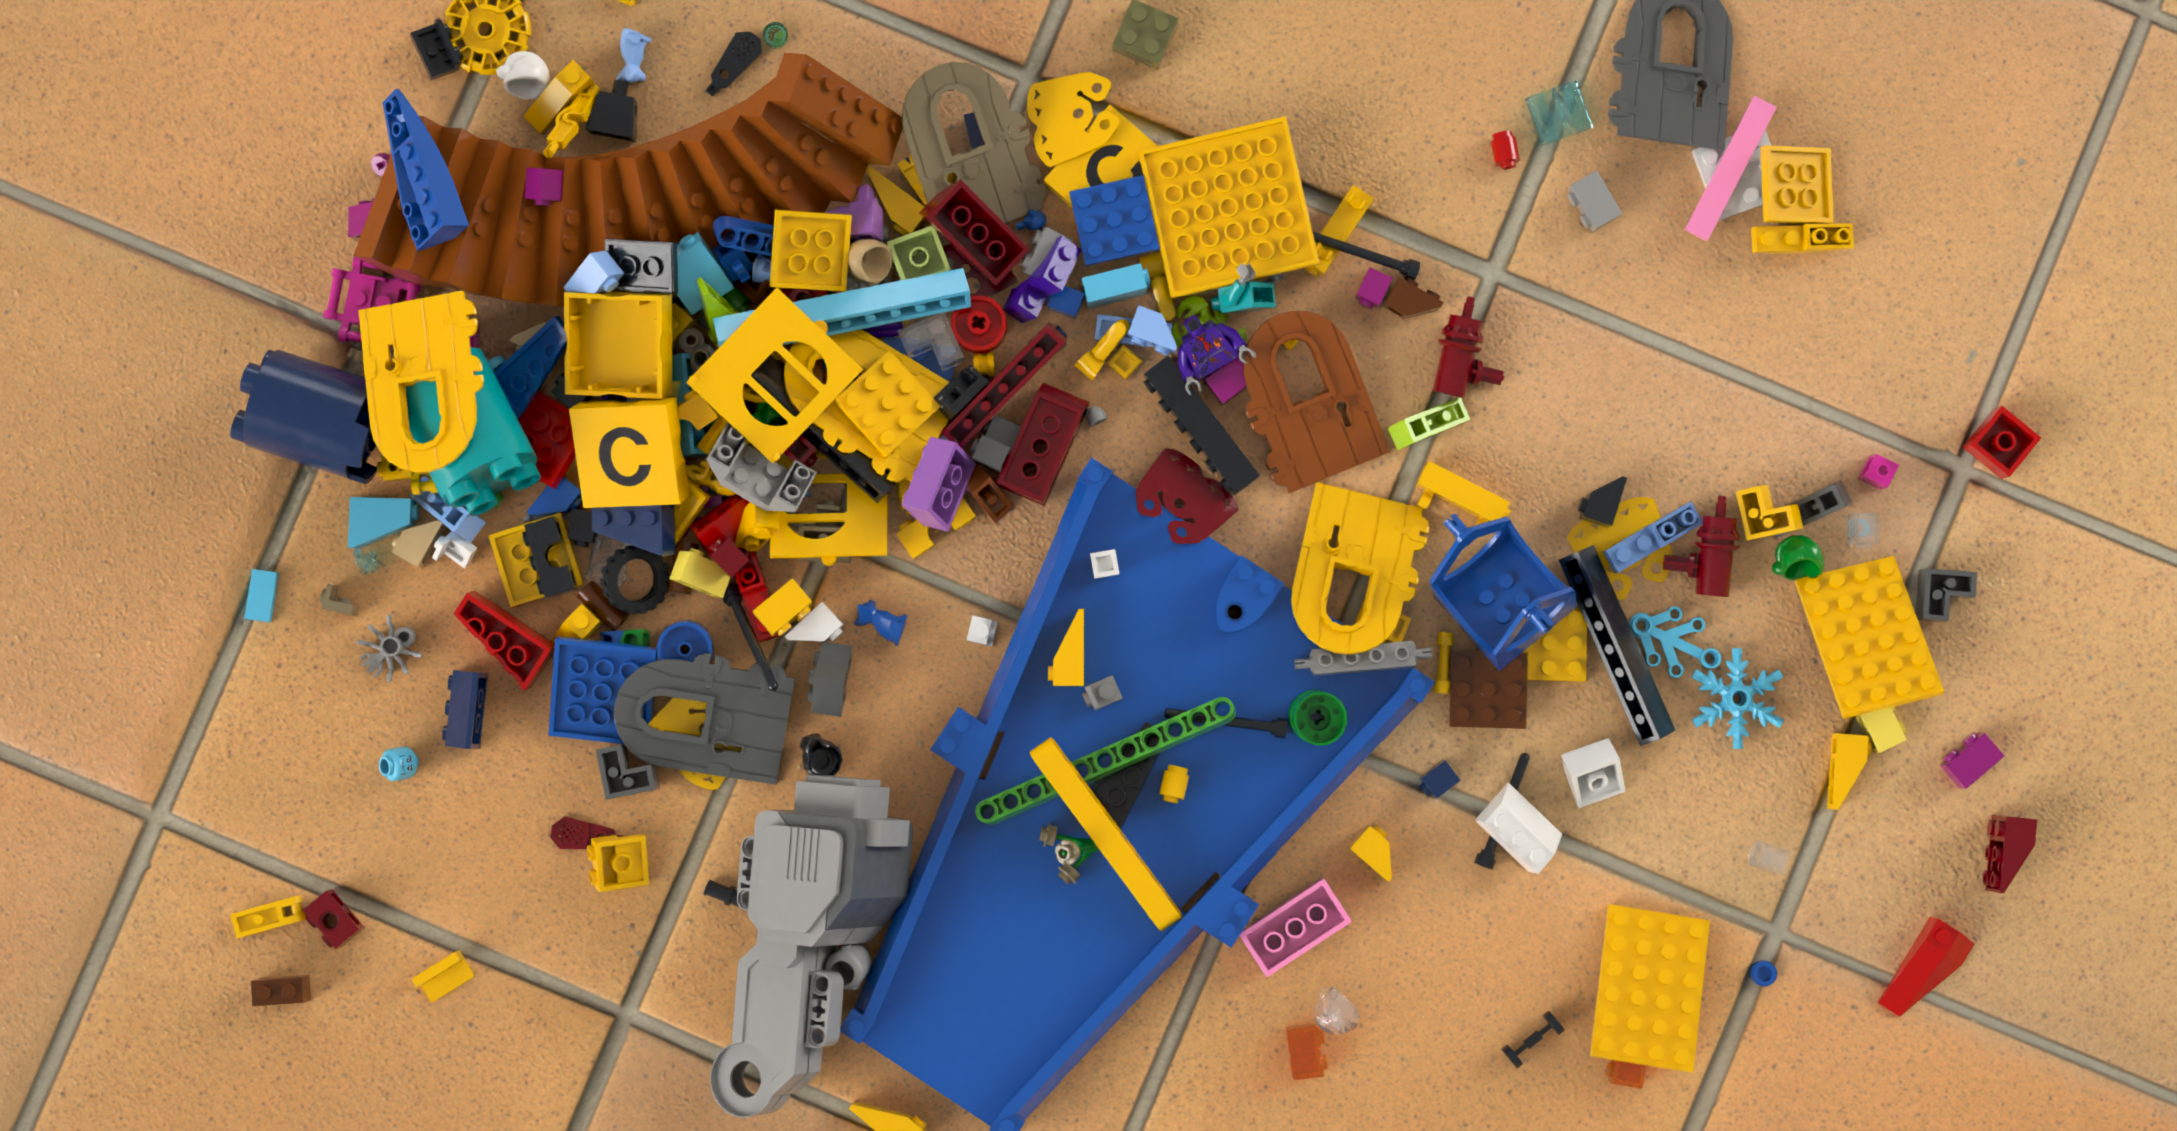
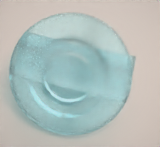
M356 549L353 552L357 566L361 567V574L367 575L369 572L373 573L379 564L376 552L372 551L368 556L361 549Z

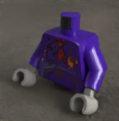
M1196 315L1190 316L1183 322L1189 333L1181 338L1183 344L1178 350V366L1183 380L1187 382L1185 388L1190 396H1192L1189 391L1191 385H1197L1199 392L1202 390L1197 380L1209 375L1237 357L1243 363L1248 364L1244 358L1248 352L1256 358V353L1246 348L1247 344L1237 330L1223 323L1215 324L1212 320H1209L1202 325Z

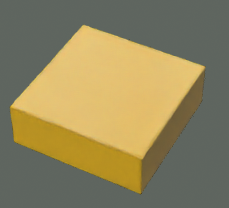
M1123 344L1107 364L1126 381L1142 363V360Z

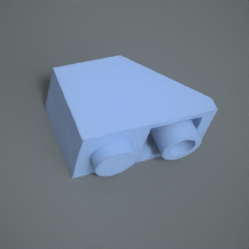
M1138 305L1128 332V337L1132 338L1131 342L1145 347L1146 344L1156 347V352L1169 356L1170 352L1175 354L1177 345L1163 314Z

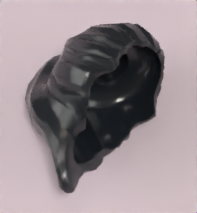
M818 733L802 737L799 747L803 751L802 764L809 775L835 776L840 770L843 761L841 750L831 741L822 739Z

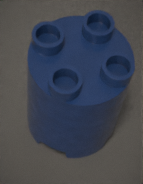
M268 350L262 359L261 365L249 363L246 366L240 382V391L250 394L246 411L239 410L233 420L230 431L231 439L243 442L248 447L363 484L369 483L378 472L377 467L367 463L376 444L370 427L365 377L282 350Z

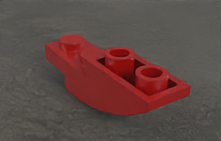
M738 547L749 561L735 576L759 643L780 637L778 633L772 637L753 614V610L771 595L756 551H747L745 548Z

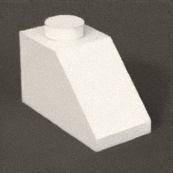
M821 602L785 637L789 641L827 642L830 639L833 642L843 633L841 628L844 624L825 603Z

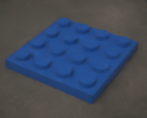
M557 636L554 646L548 736L624 744L617 733L614 721V705L618 691L626 678L637 668L657 660V648ZM654 697L644 703L642 717L647 724L653 717Z

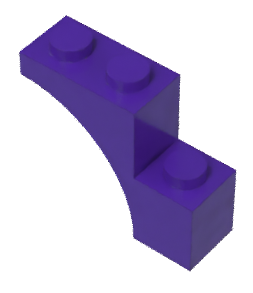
M1064 236L1057 237L1048 255L1033 274L1022 284L1011 290L1003 311L1020 323L1037 318L1046 297L1063 291L1082 249Z

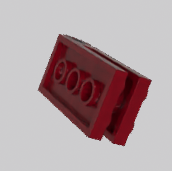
M1043 382L1033 399L996 482L998 486L1045 507L1080 429V425L1085 418L1090 402ZM1040 444L1048 446L1043 454L1035 453V448ZM1029 467L1037 468V473L1032 477L1025 476V471Z

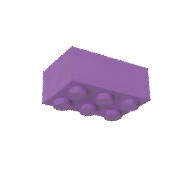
M930 437L927 445L923 448L920 462L913 472L910 486L903 496L902 506L923 526L949 531L976 463L956 442Z

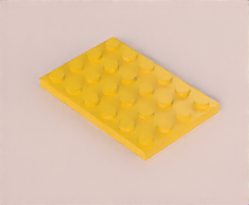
M1894 556L1823 572L1817 578H1809L1807 576L1796 579L1795 585L1843 719L1943 695V686Z
M1612 904L1608 905L1590 1051L1591 1057L1688 1073L1694 1071L1710 920Z

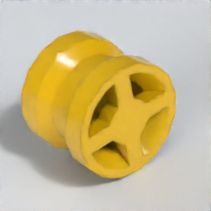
M988 352L987 355L973 353L974 368L981 375L995 377L994 352Z

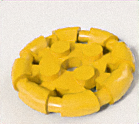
M453 0L444 14L446 16L444 24H447L452 35L450 40L453 47L457 46L461 40L466 44L465 47L459 49L462 55V61H460L462 69L470 73L476 71L480 75L497 74V68L505 64L508 56L515 52L527 51L529 47L527 46L528 37H531L532 32L531 21L528 12H524L522 8L523 3L520 0H498L496 6L489 5L491 0ZM474 1L477 7L469 12L466 5ZM510 11L516 16L511 20L505 15ZM456 19L462 20L460 28L454 26ZM484 24L492 25V32L488 36L480 35V27ZM512 32L519 34L517 42L510 40ZM504 50L507 56L498 60L496 55L501 54ZM476 54L483 55L481 62L475 61Z

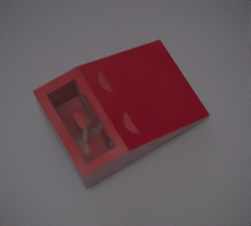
M1992 815V819L1988 821L1987 825L1990 842L1985 849V859L1988 860V866L1983 874V885L1986 886V891L2005 893L2035 846L2037 819Z

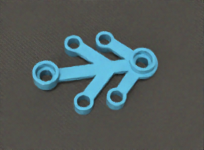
M1670 607L1666 612L1652 617L1645 613L1633 615L1629 620V626L1634 637L1641 640L1646 654L1644 660L1647 666L1656 667L1661 662L1660 655L1654 650L1651 636L1660 640L1669 665L1667 673L1672 678L1681 677L1684 672V668L1678 662L1673 647L1699 659L1700 664L1707 669L1716 668L1720 664L1721 655L1716 649L1709 648L1703 650L1678 638L1691 632L1703 631L1705 621L1702 618H1692L1689 623L1663 631L1655 626L1666 621H1679L1683 615L1679 607ZM1673 609L1678 611L1676 619L1670 616V612ZM1695 620H1698L1701 623V628L1699 630H1696L1693 627V622ZM1638 621H1642L1645 624V628L1642 631L1636 627ZM1652 654L1657 658L1655 664H1651L1648 660ZM1707 654L1713 656V661L1710 664L1705 661ZM1674 665L1680 669L1678 675H1674L1671 672Z

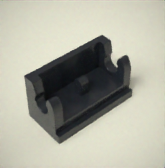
M973 366L965 367L934 397L935 401L941 406L938 410L951 421L988 384L989 380L984 378Z

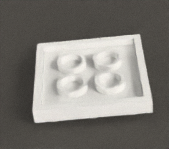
M1766 129L1718 221L1763 205L1761 147L1771 145ZM1732 136L1725 139V150ZM1697 148L1692 151L1705 188L1725 150Z

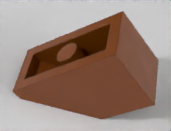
M976 463L966 490L996 523L1014 506L990 476Z

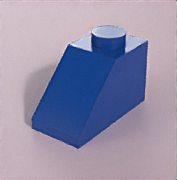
M563 476L556 490L548 485L527 510V513L531 516H543L557 513L563 514L572 511V509H578L583 503L581 489Z

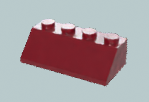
M961 179L936 194L919 212L988 282L995 286L1030 250Z

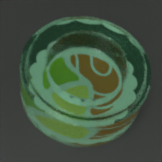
M772 22L763 30V39L771 48H781L788 41V31L781 23Z

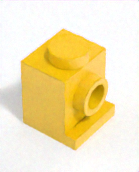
M381 456V462L377 463L378 475L383 477V481L395 482L412 479L411 471L403 470L399 467L396 471H393L392 463L384 456Z

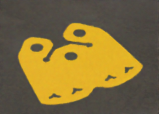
M1084 72L1031 85L1027 96V111L1029 119L1037 126L1034 134V145L1038 156L1045 165L1053 167L1096 149L1109 140L1120 123L1119 118L1109 111H1102L1098 113L1094 120L1091 131L1086 133L1085 128L1088 127L1093 118L1091 103L1083 97L1077 96V92L1082 91L1084 95L1092 100L1101 101L1107 96L1111 88L1110 80L1095 73ZM1095 83L1102 85V90L1099 93L1092 91V86ZM1037 90V92L1040 95L1036 99H1034V97L1036 96L1035 91ZM1035 108L1041 109L1039 116H1037ZM1080 108L1084 112L1083 116L1078 119L1074 118L1073 112ZM1103 120L1110 121V127L1106 130L1100 128V122ZM1042 135H1044L1045 138H1048V139L1044 142V144H1042V142H1043ZM1046 152L1053 153L1051 160L1049 159V155H1047Z
M1649 497L1632 498L1619 503L1611 527L1606 528L1598 525L1596 529L1590 526L1594 523L1582 520L1572 528L1567 536V540L1574 553L1589 546H1595L1611 585L1615 580L1622 581V590H1614L1618 600L1626 599L1632 588V580L1627 575L1615 574L1614 571L1609 572L1607 567L1610 564L1603 551L1661 517L1654 499ZM1645 504H1648V506H1646L1644 510L1638 507V505L1644 506ZM1629 508L1628 515L1620 514V512L1626 511ZM1583 530L1582 538H1575V536L1579 535L1580 531ZM1670 543L1648 555L1642 568L1644 578L1659 583L1665 581L1669 570H1663L1664 555H1672ZM1643 558L1637 561L1636 563L1632 564L1631 566L1625 568L1623 571H1628L1634 567L1639 566ZM1653 563L1661 565L1662 570L1660 573L1654 574L1651 571Z
M673 697L648 725L657 728L659 731L667 730L701 736L699 727L704 723L706 714L694 713L691 715L689 714V709H706L707 703ZM722 743L715 744V747L718 749L724 747L736 751H741L742 747L724 746ZM680 770L687 780L699 787L710 790L719 789L726 778L695 772L696 774L694 775L692 771ZM711 776L713 783H711L709 780L704 781L703 779Z

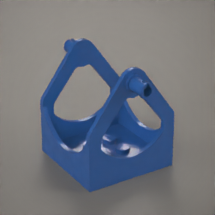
M1457 514L1451 515L1452 520L1448 518L1444 522V526L1456 537V541L1430 578L1429 583L1434 598L1500 671L1577 607L1576 593L1572 587L1566 586L1542 563L1520 536L1507 516L1468 528ZM1496 532L1476 555L1446 575L1466 546L1478 537Z

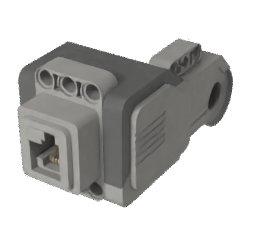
M806 775V781H796L794 810L760 812L755 820L754 836H747L742 841L737 903L742 910L748 911V917L758 930L757 944L738 961L732 1044L719 1052L713 1062L710 1073L711 1090L716 1102L725 1112L732 1116L746 1118L770 1114L779 1110L788 1101L792 1093H798L821 1071L822 1048L834 1046L839 1041L844 988L843 978L838 972L825 970L827 960L836 950V945L870 943L908 896L913 826L910 820L888 817L890 787L881 786V780L829 775ZM750 1062L758 1068L761 1075V1084L755 1094H752L744 1083V1071Z

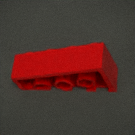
M476 591L466 593L454 612L459 621L475 638L481 641L486 647L485 649L503 665V668L509 675H512L517 680L518 685L524 691L533 687L554 654L555 643Z

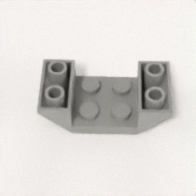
M727 422L706 459L720 485L765 511L796 512L817 472L797 460H794L789 469L777 462L772 463L762 453L746 445L747 439Z

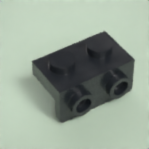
M440 18L435 19L434 24L410 33L412 42L430 80L459 70L462 55L457 46L453 47L450 40L452 38L450 29L447 24L443 25Z

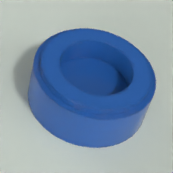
M1760 960L1752 965L1750 977L1757 985L1769 986L1775 982L1777 970L1772 963Z

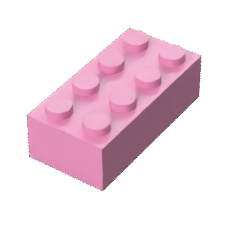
M1321 877L1246 926L1239 936L1267 978L1352 921L1325 879Z

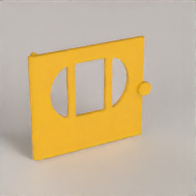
M776 288L712 356L690 376L686 383L769 461L774 463L780 459L784 451L855 379L863 368L826 334L828 326L825 321L817 320L813 322L783 292ZM798 341L815 348L826 363V384L820 382L782 344ZM773 351H777L819 391L797 416H793L751 376ZM747 383L788 421V424L772 426L755 419L745 406L743 385Z
M818 450L819 453L816 455L818 458L829 460ZM784 454L777 461V463L787 469L792 465V462ZM816 474L811 484L847 483V511L845 513L787 514L786 511H779V528L770 537V558L821 557L824 565L832 566L836 563L837 557L887 556L888 493L877 504L845 474ZM845 522L836 533L821 539L802 537L788 526L789 523Z

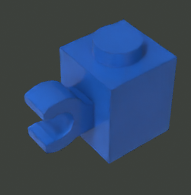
M721 244L713 248L717 258L733 282L740 279L743 283L751 278L749 273L752 271L753 265L743 250L724 247Z

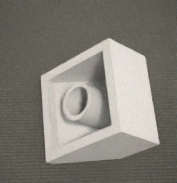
M1609 738L1561 755L1564 772L1578 809L1626 792L1620 758Z

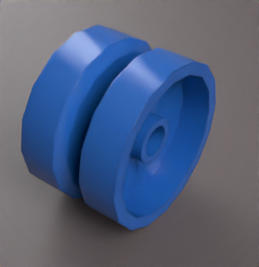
M680 620L669 625L660 635L656 646L658 660L681 659L694 661L697 655L709 653L711 654V661L714 651L713 639L709 631L700 623L692 620ZM683 644H687L690 647L687 654L684 651H680V647Z

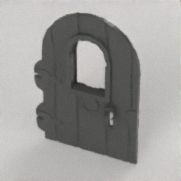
M1636 0L1628 14L1625 38H1621L1614 45V53L1622 54V57H1613L1614 69L1622 74L1621 89L1613 93L1609 100V105L1615 106L1617 109H1609L1608 116L1612 125L1617 127L1618 136L1719 151L1725 150L1733 31L1729 16L1719 0ZM1680 8L1686 10L1694 20L1696 30L1693 67L1660 62L1663 27L1661 23L1664 16L1672 9ZM1697 85L1702 88V93L1699 96L1701 97L1700 107H1696L1697 92L1699 91Z
M709 653L697 655L694 661L681 659L652 661L637 668L626 678L618 691L615 701L614 721L622 742L635 756L647 763L660 767L777 784L795 678L786 676V671L777 664H772L771 666L772 673L778 683L776 691L769 690L757 663L753 664L749 670L731 668L728 659L721 655H715V663H711V654ZM654 696H669L706 702V719L703 723L704 727L702 728L701 736L667 730L659 731L657 728L649 726L642 717L644 703ZM722 743L724 746L731 745L742 747L741 751L729 750L726 747L718 749L715 747V744Z

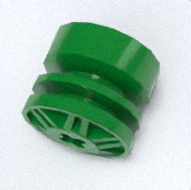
M1307 690L1299 694L1291 702L1288 711V723L1293 733L1301 740L1316 746L1329 745L1337 741L1344 733L1347 725V712L1343 703L1334 695L1321 690ZM1317 710V713L1321 715V719H1316L1314 723V720L1310 719V714H1315Z

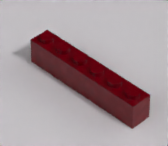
M1048 322L959 412L941 433L949 441L956 442L963 448L1066 343L1067 339Z

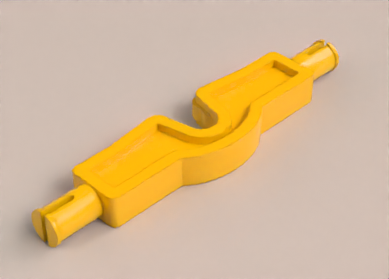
M592 84L586 93L580 92L569 107L559 112L555 119L556 126L547 137L548 146L543 151L545 157L552 158L557 149L564 150L579 132L577 122L587 121L595 104L596 95L600 92V88L597 85Z

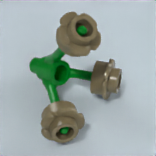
M1049 822L1047 827L1042 826L1039 841H1043V847H1046V845L1054 846L1055 839L1061 840V844H1057L1055 848L1057 860L1063 864L1062 867L1058 866V869L1061 871L1058 876L1068 885L1071 882L1077 884V880L1081 876L1077 871L1078 867L1091 854L1098 852L1099 848L1091 838H1075L1056 834L1058 826L1050 825L1051 823Z

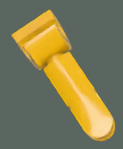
M1161 251L1139 257L1143 269H1147L1149 278H1152L1150 284L1159 313L1163 314L1166 322L1173 320L1176 312L1166 277H1162L1166 273Z
M1119 319L1115 322L1096 346L1083 355L1074 366L1093 381L1105 363L1104 360L1129 331V322L1125 319Z

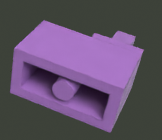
M869 185L859 186L858 200L850 202L849 207L839 206L835 210L826 211V213L852 215L850 245L860 239H873L879 242L883 240V208L878 204V199L874 198V190Z

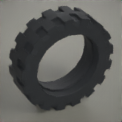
M625 546L624 549L616 550L613 556H609L606 560V566L602 568L603 578H600V584L604 588L602 590L603 595L608 598V602L612 606L624 612L644 614L648 610L652 611L657 608L656 605L664 601V595L669 591L668 581H671L669 579L670 574L667 572L669 567L667 563L663 562L661 555L635 546ZM642 559L652 568L654 576L653 585L649 593L642 599L636 601L628 600L619 592L617 584L618 574L622 566L628 561Z

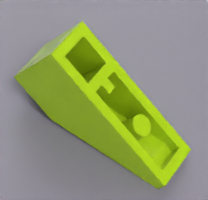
M699 277L697 285L705 321L710 330L707 334L717 344L713 318L739 312L706 281Z
M1461 397L1403 419L1388 427V430L1399 451L1470 420V417Z

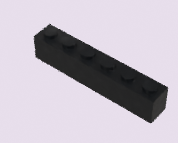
M1166 356L1144 373L1146 380L1143 383L1151 394L1157 393L1161 399L1158 402L1167 414L1171 412L1177 419L1174 421L1175 426L1182 434L1187 432L1192 439L1189 441V444L1197 454L1203 453L1207 459L1204 461L1205 465L1213 474L1215 472L1219 474L1222 478L1219 483L1228 494L1231 491L1234 495L1238 494L1259 478V473L1192 386L1189 388L1192 396L1188 395L1185 388L1187 382L1183 380L1180 370L1169 356Z

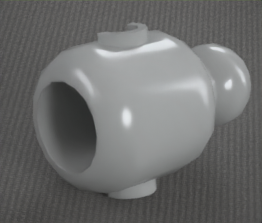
M863 943L840 945L828 958L825 970L838 972L842 976L844 990H856L861 987L860 983L867 977L871 969L870 950Z

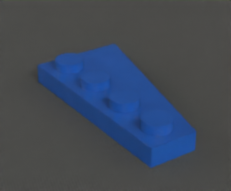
M554 316L494 372L517 419L522 417L567 347L564 322L560 316Z

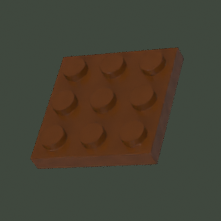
M1451 651L1450 727L1527 729L1528 653L1522 652L1499 671L1483 652Z

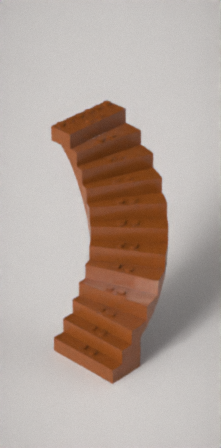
M784 53L777 76L748 99L696 125L661 139L597 155L547 158L532 149L512 148L500 140L480 139L462 128L443 127L425 116H419L446 163L469 226L454 239L424 250H417L403 214L391 152L353 256L407 282L465 291V293L501 300L564 306V292L568 291L563 287L589 253L605 251V239L677 242L678 245L685 236L694 235L699 232L716 256L713 248L720 243L713 231V223L718 217L730 216L774 225L775 209L825 213L831 201L853 202L868 164L890 166L903 129L902 116L807 54ZM526 168L563 170L561 201L551 200V205H536L535 199H525ZM725 229L721 234H727L731 229ZM749 234L746 239L753 238L755 234ZM744 251L749 260L754 262L758 253Z

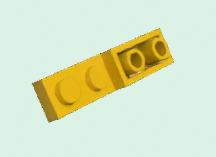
M1853 223L1755 226L1751 228L1752 253L1793 254L1854 248Z

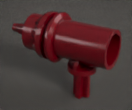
M1467 297L1462 316L1450 314L1448 324L1441 331V335H1444L1445 338L1444 340H1438L1439 344L1443 345L1432 391L1465 398L1468 383L1477 385L1479 381L1500 386L1504 380V371L1485 367L1481 360L1474 359L1475 353H1479L1482 348L1477 347V343L1482 344L1483 342L1480 332L1482 321L1472 319L1474 297Z
M1718 496L1715 516L1703 515L1702 526L1697 531V537H1701V541H1695V545L1700 547L1699 554L1690 552V557L1664 555L1663 570L1688 572L1689 578H1697L1695 594L1729 597L1733 552L1740 548L1739 545H1734V543L1740 540V535L1736 530L1737 519L1725 517L1726 496Z

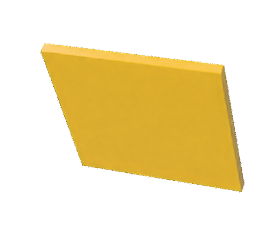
M1286 116L1138 151L1171 299L1233 285L1236 279H1240L1236 269L1242 263L1245 266L1250 263L1256 275L1252 280L1320 265Z

